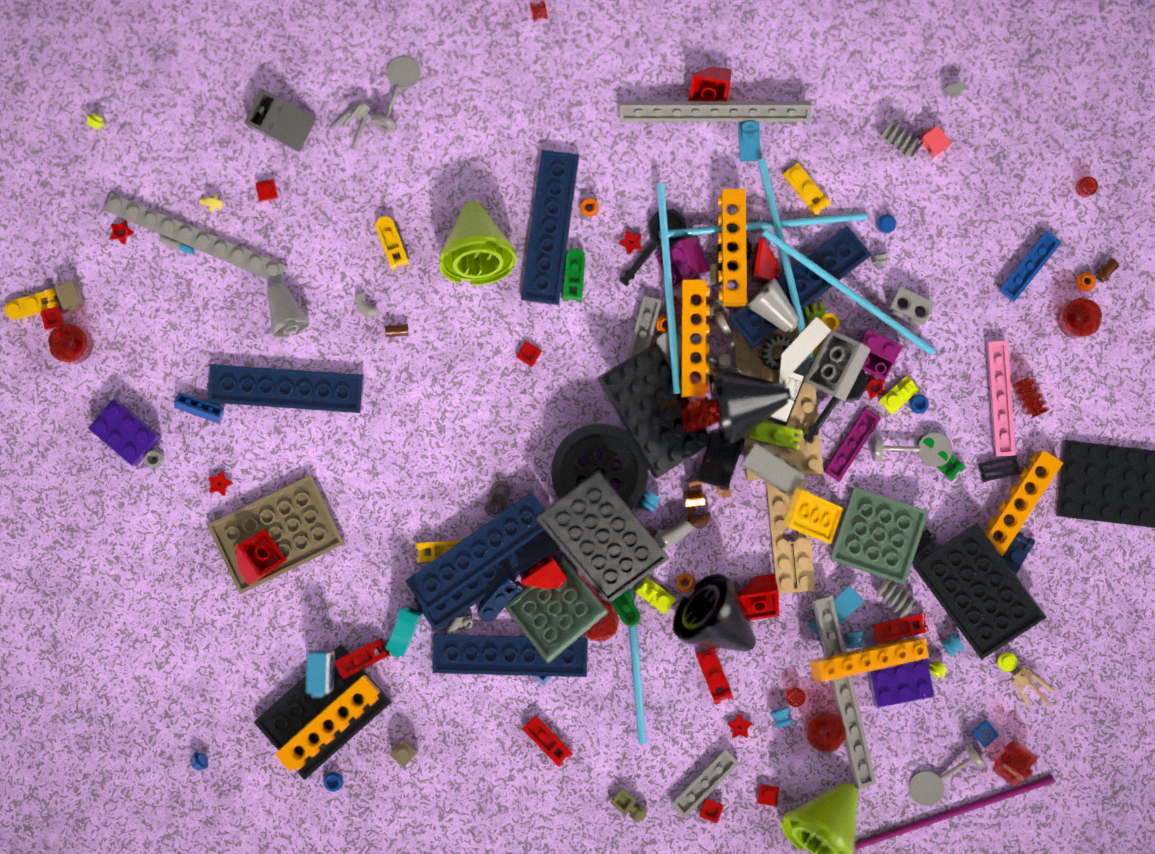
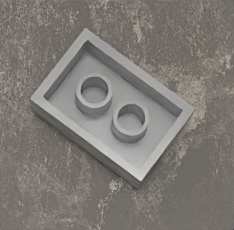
M831 330L826 336L804 382L845 402L871 349L858 341Z
M762 443L753 444L740 462V465L785 495L792 496L795 488H798L805 477L801 474L803 470L794 464L790 466L786 464V459L781 455L771 454L769 452L770 448Z

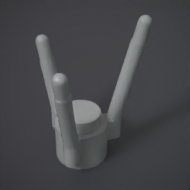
M360 100L353 104L348 111L330 126L331 130L334 129L346 117L347 119L343 122L342 127H345L353 117L357 120L362 118L351 147L352 150L355 149L365 123L370 117L368 114L370 108Z
M731 342L726 351L718 355L715 360L709 358V361L716 365L717 368L741 373L740 369L730 366L731 358L729 353L734 346V342Z

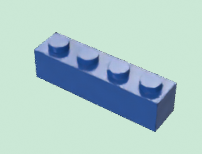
M180 392L174 401V408L220 424L224 416V408Z

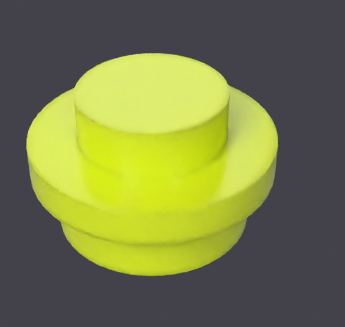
M92 113V115L87 114L86 123L89 126L98 130L104 127L105 123L100 115Z
M1004 652L998 657L997 663L1001 670L1010 672L1016 668L1017 658L1012 653Z
M935 660L929 664L930 674L933 677H945L947 669L941 662Z

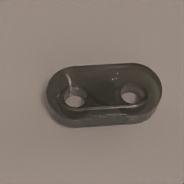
M496 481L491 487L485 510L492 518L505 511L511 491L509 484L505 481ZM499 486L504 487L502 494L497 492ZM495 504L499 507L497 512H493L491 509Z

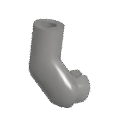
M364 293L355 295L357 310L360 314L367 318L377 315V308L366 304Z
M467 615L457 616L445 631L450 635H454L458 628H471L473 620Z

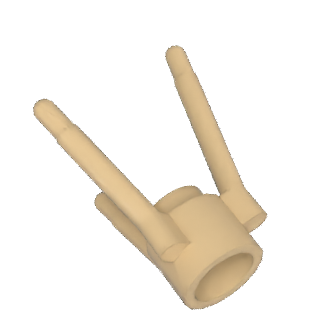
M1021 667L1012 675L1015 679L1012 682L1017 687L1026 706L1029 707L1030 703L1021 685L1023 687L1029 685L1049 707H1052L1050 701L1032 681L1033 679L1051 692H1054V689L1033 674L1029 668Z

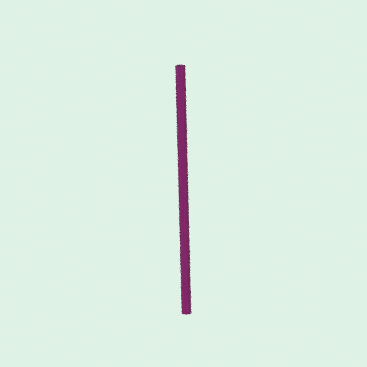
M1050 775L856 841L854 843V851L1055 783L1054 778Z

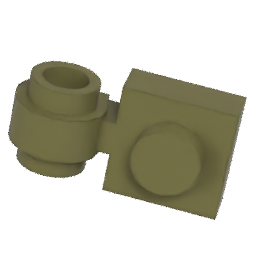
M623 787L610 802L611 805L624 815L630 810V817L637 823L643 821L647 816L648 810L641 804L634 806L637 799Z

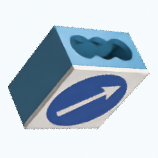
M313 650L307 653L306 693H312V697H323V695L334 690L335 651Z

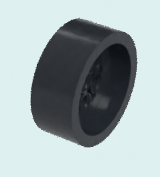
M591 424L569 434L557 448L551 465V480L557 497L560 498L575 487L579 476L587 478L596 468H602L605 471L604 477L609 483L612 479L620 481L621 486L616 492L632 510L645 492L648 482V467L628 432L608 424ZM598 449H604L607 452L605 459H598L596 457ZM581 457L589 459V465L585 468L580 467L578 464V460ZM614 460L622 462V468L618 471L614 470L611 466Z

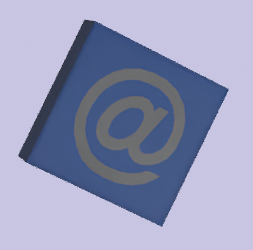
M987 720L983 721L971 732L984 748L1000 736Z

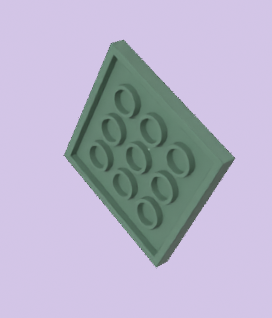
M854 487L830 560L905 585L929 511Z
M564 557L558 561L567 578L561 587L557 589L554 587L549 590L528 586L505 606L509 614L548 663L608 613L606 608Z

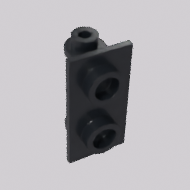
M927 529L922 532L912 562L913 565L922 558L920 554L924 550L928 552L936 545L934 541L937 537L931 539L929 536L932 534Z

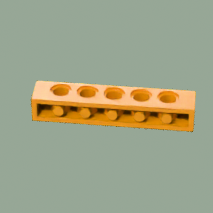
M722 189L721 195H718L717 199L718 206H721V214H718V225H721V233H718V244H721V251H718V263H722V270L718 271V282H722V289L718 291V300L722 301V306H746V189ZM732 206L736 209V213L730 214L726 208ZM733 225L737 231L731 233L727 230V226ZM734 244L737 250L731 252L727 249V245ZM734 263L737 269L731 271L728 269L727 264ZM735 282L737 289H729L727 283Z
M682 280L681 397H705V393H709V381H705L706 374H709V362H706V354H709V343H706V335H709V323H706V316H709L710 308L709 304H706V297H709L710 286L706 285V280ZM698 296L701 299V303L693 305L690 298ZM692 315H698L701 319V322L699 324H693L690 321V317ZM692 334L699 335L701 338L700 343H692L690 336ZM692 353L699 354L701 358L699 363H693L690 360ZM693 372L700 375V381L697 383L690 380V374Z
M1044 450L1033 453L1029 460L1031 464L1028 468L1025 467L1019 475L1020 481L1018 484H1013L1008 492L1010 496L1007 500L1004 499L998 507L999 513L988 522L989 528L986 534L1002 556L1063 464V462ZM1038 466L1043 471L1040 477L1035 474V469ZM1026 483H1030L1032 485V491L1030 493H1027L1025 491ZM1017 498L1022 502L1019 509L1014 506ZM1007 514L1011 517L1009 525L1004 523V517ZM998 530L1001 534L1000 540L995 541L993 538V534L995 531Z
M911 637L810 660L812 678L823 682L926 659L929 656L926 639Z
M365 674L282 747L275 756L289 772L294 768L298 771L306 764L305 758L308 756L314 757L320 751L318 747L323 742L327 745L335 738L333 734L338 729L342 732L350 725L348 720L353 716L355 719L364 712L362 708L367 703L371 706L379 699L377 694L381 691ZM356 693L363 696L362 703L355 702L354 695ZM341 706L348 709V716L340 714L339 709ZM325 720H332L334 728H326ZM314 732L319 735L318 742H313L310 739L311 733ZM296 746L304 748V755L296 753Z

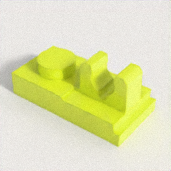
M906 375L879 402L892 415L920 389Z
M647 576L643 578L634 590V592L663 614H666L676 601V598Z

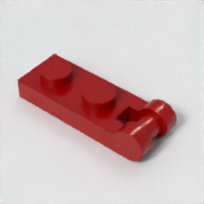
M925 612L872 624L876 643L879 644L929 632L928 626L925 625L924 621L926 619ZM917 621L918 628H913L912 622Z
M380 638L334 661L342 679L389 657L390 654H388L389 651L383 645V639ZM374 648H377L379 652L376 656L372 650Z
M714 648L695 654L715 705L720 704V701L724 699H732V692ZM722 686L724 691L717 694L716 688Z
M537 715L522 728L558 767L564 764L563 761L567 757L570 758L573 755V752ZM559 747L562 752L557 756L554 751Z

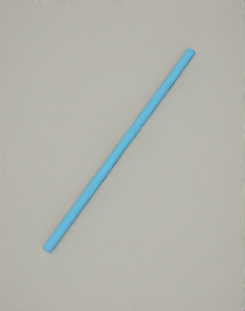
M760 159L758 164L775 235L785 242L766 160ZM779 248L792 306L799 317L797 321L799 325L797 327L800 335L806 327L788 253ZM812 352L805 358V360H807L810 357H813Z
M658 183L657 196L673 393L679 394L681 393L665 187L664 183Z
M867 212L780 220L783 228L867 220ZM772 221L746 223V231L774 228ZM721 225L668 230V236L672 238L721 233ZM727 226L729 232L737 231L735 226Z
M768 229L763 231L762 235L925 352L930 355L935 352V348Z
M632 586L626 591L635 604L634 588ZM637 626L629 627L638 741L639 744L646 743Z

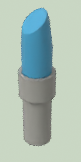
M165 236L160 237L159 242L178 251L195 254L194 248Z

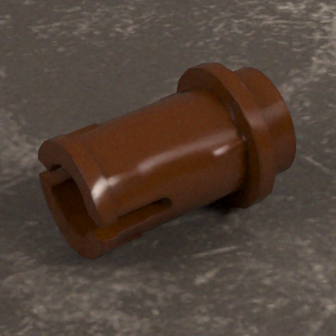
M1110 258L1101 269H1097L1096 279L1102 283L1108 281L1109 276L1119 268V263Z
M389 324V326H385L386 337L392 339V337L409 336L408 324Z

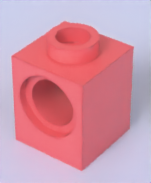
M936 126L934 129L931 127L926 129L922 133L923 137L919 140L924 142L923 146L932 158H935L952 144L939 126Z

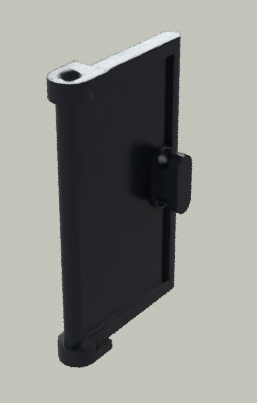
M712 432L711 441L706 448L696 481L719 487V489L728 491L745 439L741 437L735 443L724 446L720 434Z

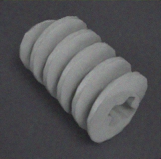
M893 120L884 130L880 139L883 140L888 137L886 144L894 142L892 149L900 147L898 154L906 152L904 159L910 156L913 157L924 142L916 144L918 137L911 140L912 132L905 135L907 128L904 127L899 130L901 123L898 122L893 125Z
M884 578L875 588L878 591L876 597L878 598L883 595L884 597L881 602L884 603L888 600L889 604L887 607L890 608L894 605L895 609L893 612L901 611L899 617L902 618L915 607L917 601L913 603V596L907 598L908 592H902L901 586L896 587L897 582H890L889 579Z

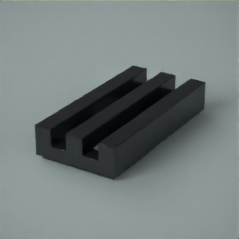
M1013 455L979 463L978 468L982 482L1020 474L1019 464L1016 460L1017 456ZM1009 460L1013 462L1012 464L983 470L984 466ZM1014 467L1015 470L985 478V474L992 473Z

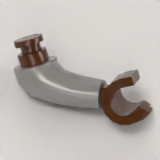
M690 506L687 520L684 519L665 530H651V526H647L646 529L664 550L684 538L694 530L693 527L697 529L705 527L711 519V513H704L702 518L695 519L693 514L696 511V506Z

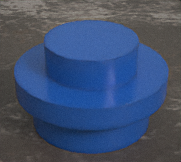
M884 214L877 220V228L882 233H891L896 227V220L892 215Z
M915 395L910 399L909 407L914 413L921 414L928 409L929 402L925 396Z
M195 752L190 759V764L195 770L201 771L208 767V758L203 753Z
M330 772L324 778V786L328 791H338L343 785V778L337 772Z

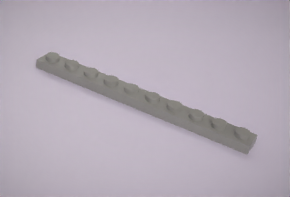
M620 101V122H810L812 105L811 101Z
M111 193L104 208V211L179 241L276 283L281 282L287 268L286 265Z
M828 595L812 600L825 656L845 652L833 596ZM850 675L832 679L831 684L855 786L861 789L876 784V779L852 677Z

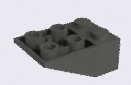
M261 89L244 123L249 128L300 153L316 118L282 98Z

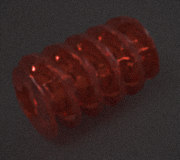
M1031 376L1014 383L1012 387L1019 388L1015 394H1022L1018 401H1025V403L1021 407L1029 409L1025 415H1032L1031 418H1034L1049 411L1050 408L1043 407L1047 401L1039 400L1043 393H1036L1040 386H1033L1037 380L1030 379Z

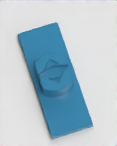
M738 122L740 162L760 160L759 122Z
M850 585L833 600L839 625L865 601ZM815 617L808 626L820 637Z

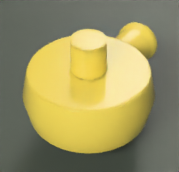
M213 195V198L200 199V203L210 207L209 211L213 213L214 209L221 210L223 202L217 200V195Z

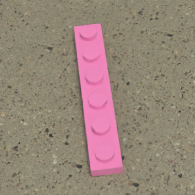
M1008 341L987 342L994 454L995 457L1016 455Z

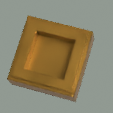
M702 489L684 492L686 507L705 505Z

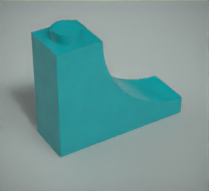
M407 605L400 609L394 630L385 648L389 650L388 654L397 658L405 656L423 617L422 612Z

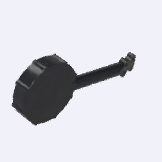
M666 209L668 230L686 229L685 217L674 209ZM659 210L648 222L649 238L652 239V242L633 266L625 271V276L619 279L625 286L629 285V280L635 278L637 271L658 245L662 248L661 239H659ZM684 236L669 238V247L681 241Z
M860 370L845 402L859 400L868 388L864 370ZM834 396L832 397L813 426L808 428L809 433L803 436L806 442L810 444L814 442V436L819 434V429L837 403L842 400Z

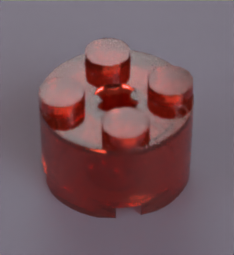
M1084 298L1075 299L1066 303L1060 309L1057 315L1058 326L1066 336L1072 339L1092 335L1101 325L1102 311L1098 304L1092 300Z
M73 324L57 326L50 333L48 339L49 350L53 357L69 364H79L85 361L92 353L94 345L88 331Z
M600 601L608 611L601 618L605 619L602 622V626L594 624L584 632L585 636L591 640H608L618 629L619 619L617 612L606 602Z
M818 711L807 718L804 734L807 741L816 750L830 753L841 747L846 738V728L841 719L829 711ZM826 727L829 731L824 736L821 731Z
M1012 740L1004 747L1005 752L1001 758L998 757L992 771L1017 788L1023 778L1027 780L1033 772L1031 766L1037 761L1038 756L1019 742Z

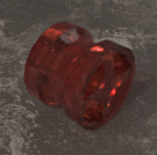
M544 0L537 4L529 3L533 22H537L541 18L544 20L548 19Z
M1084 177L1077 182L1075 191L1080 197H1089L1097 191L1098 182L1093 177Z
M794 686L786 690L785 700L789 705L800 707L804 704L806 696L803 690Z

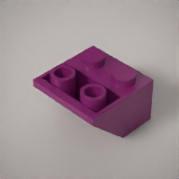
M695 236L681 240L669 247L673 289L681 286L682 280H695L710 272V267ZM661 252L656 255V258L664 273L663 258Z
M867 327L859 342L871 350L861 369L885 381L903 346Z

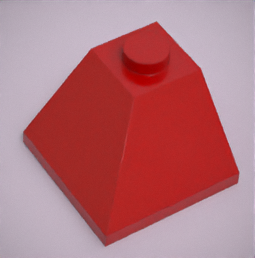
M710 67L693 73L688 101H727L731 69Z
M759 238L755 247L751 281L768 283L774 278L778 280L780 275V269L777 268L778 263L764 238Z
M266 529L236 546L238 571L249 586L287 561Z
M553 553L520 574L523 585L549 590L554 587L556 589L561 587L567 579L565 572Z
M775 574L755 576L739 593L748 621L780 616L779 590Z

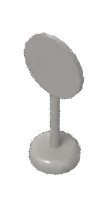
M402 56L395 58L388 65L387 77L389 82L395 86L385 115L372 116L370 123L374 127L390 133L395 132L396 123L388 117L399 89L411 88L420 79V67L414 59Z
M721 310L717 311L715 318L718 324L709 327V333L720 328L725 336L731 335L732 333ZM669 332L661 334L655 343L668 365H671ZM676 333V334H677L678 359H679V363H680V362H681V335L678 334V333ZM695 334L690 337V340L693 341L700 336Z
M936 432L922 437L918 447L884 446L882 436L874 434L872 438V460L880 461L883 451H918L922 462L928 466L938 467L944 465L950 459L952 445L946 436ZM925 438H932L934 440L932 448L923 443ZM938 452H946L948 455L947 461L939 456Z
M970 743L966 746L970 756L968 759L940 777L931 771L916 773L910 781L909 792L917 803L931 806L942 799L944 779L972 761L980 769L987 765L973 744Z

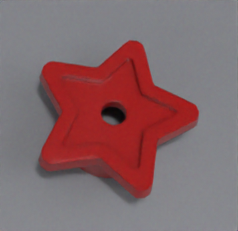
M124 220L121 224H111V240L118 239L122 244H125L127 237L134 234L128 228L127 220Z
M626 231L625 239L621 240L618 244L625 247L627 255H630L634 250L643 249L639 243L642 234L633 235Z
M869 375L868 388L866 389L870 400L876 395H885L883 390L885 381L882 379L877 380L872 375Z
M223 471L217 477H208L212 484L209 490L210 493L219 492L225 496L227 487L233 484L232 481L225 478Z
M738 714L735 721L727 723L732 729V738H736L739 735L746 738L749 737L747 729L752 725V722L744 721L741 714Z

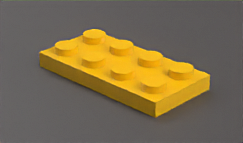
M795 488L783 525L831 544L844 508L804 490Z

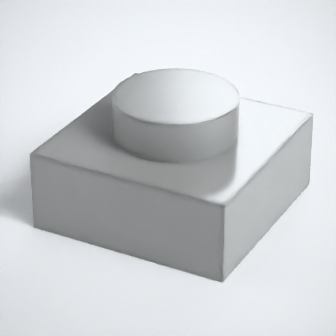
M965 81L946 86L943 89L944 97L950 96L951 99L962 96V93L967 88Z

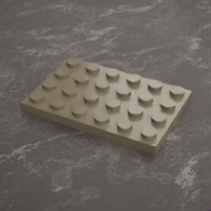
M313 475L294 482L207 525L239 594L345 544ZM266 529L287 561L249 586L238 571L236 546Z

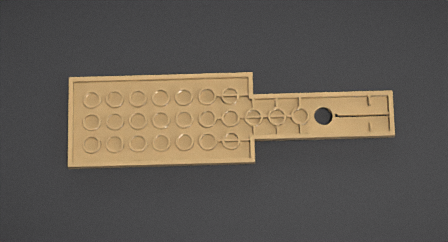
M798 327L792 332L789 330L785 332L779 328L771 335H783L793 342L799 336ZM733 328L736 368L741 370V374L779 383L780 370L767 367L761 362L763 360L759 359L761 354L758 353V349L762 350V347L757 345L752 349L739 332ZM776 345L772 349L771 355L774 359L781 357L783 353L782 346ZM803 382L787 426L770 421L768 418L763 421L803 431V435L795 434L794 436L802 439L801 442L793 441V444L800 446L799 450L748 439L750 433L748 432L743 436L745 439L743 444L744 456L753 444L762 443L770 448L769 452L771 454H779L786 459L785 463L789 466L794 464L802 469L801 474L804 476L824 474L820 430L819 434L814 436L812 444L803 439V436L809 433L808 428L813 426L818 419L816 389ZM746 469L747 480L761 479ZM805 477L798 486V489L806 491ZM766 482L774 572L779 594L815 591L811 537L798 532V537L795 541L788 542L784 539L783 532L788 527L784 526L783 522L792 496L785 495Z

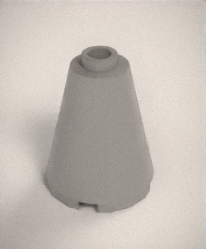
M775 278L766 283L755 297L753 296L746 304L751 310L785 332L788 330L792 332L799 325L797 322L799 320L798 315Z
M281 283L271 285L268 290L273 336L275 338L290 337L289 333L296 331L297 335L305 331L309 327L308 318L287 286Z

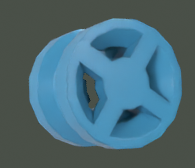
M645 490L642 499L637 504L655 512V506L660 502L661 498Z
M863 631L844 633V637L847 639L846 649L865 647V642L862 640Z
M954 633L947 640L943 639L940 641L942 647L951 658L955 656L957 651L964 650L963 644Z
M783 707L770 713L771 717L775 719V728L784 727L794 722L793 718L789 716V707Z

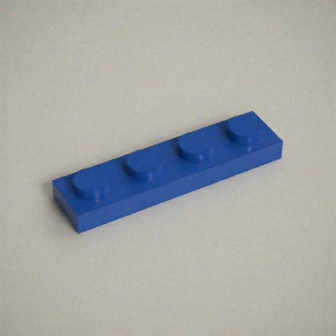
M1045 231L998 291L1010 301L1015 302L1062 242L1050 232Z

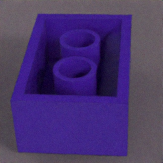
M112 399L88 427L91 432L131 466H138L145 458V455L162 438L122 402L116 399Z
M927 658L867 672L873 704L877 708L935 697Z

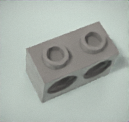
M900 286L897 288L888 310L892 311L891 314L897 318H902L903 316L909 319L908 322L910 324L919 326L926 324L935 302ZM898 299L905 301L906 307L904 309L898 306ZM916 307H920L923 310L922 317L915 314Z

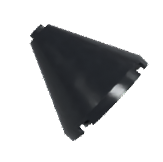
M721 368L709 369V372L713 374L709 376L715 418L717 417L718 431L724 446L735 443L787 405L788 400L791 399L790 389L786 388L784 384Z
M718 573L708 575L698 581L694 587L695 591L689 598L684 596L676 609L672 624L673 633L677 635L680 641L689 645L742 652L752 650L755 646L756 638L732 581L723 574Z

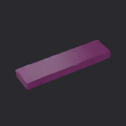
M864 408L823 472L840 482L881 418L867 408Z

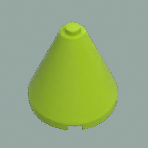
M469 201L463 206L439 256L440 271L445 278L458 284L461 283L460 280L470 281L471 286L486 285L500 281L512 273L511 268L513 265L516 266V251L483 206L476 201Z
M843 782L788 812L780 823L784 835L800 851L804 847L812 854H854L859 794L857 787L850 782Z

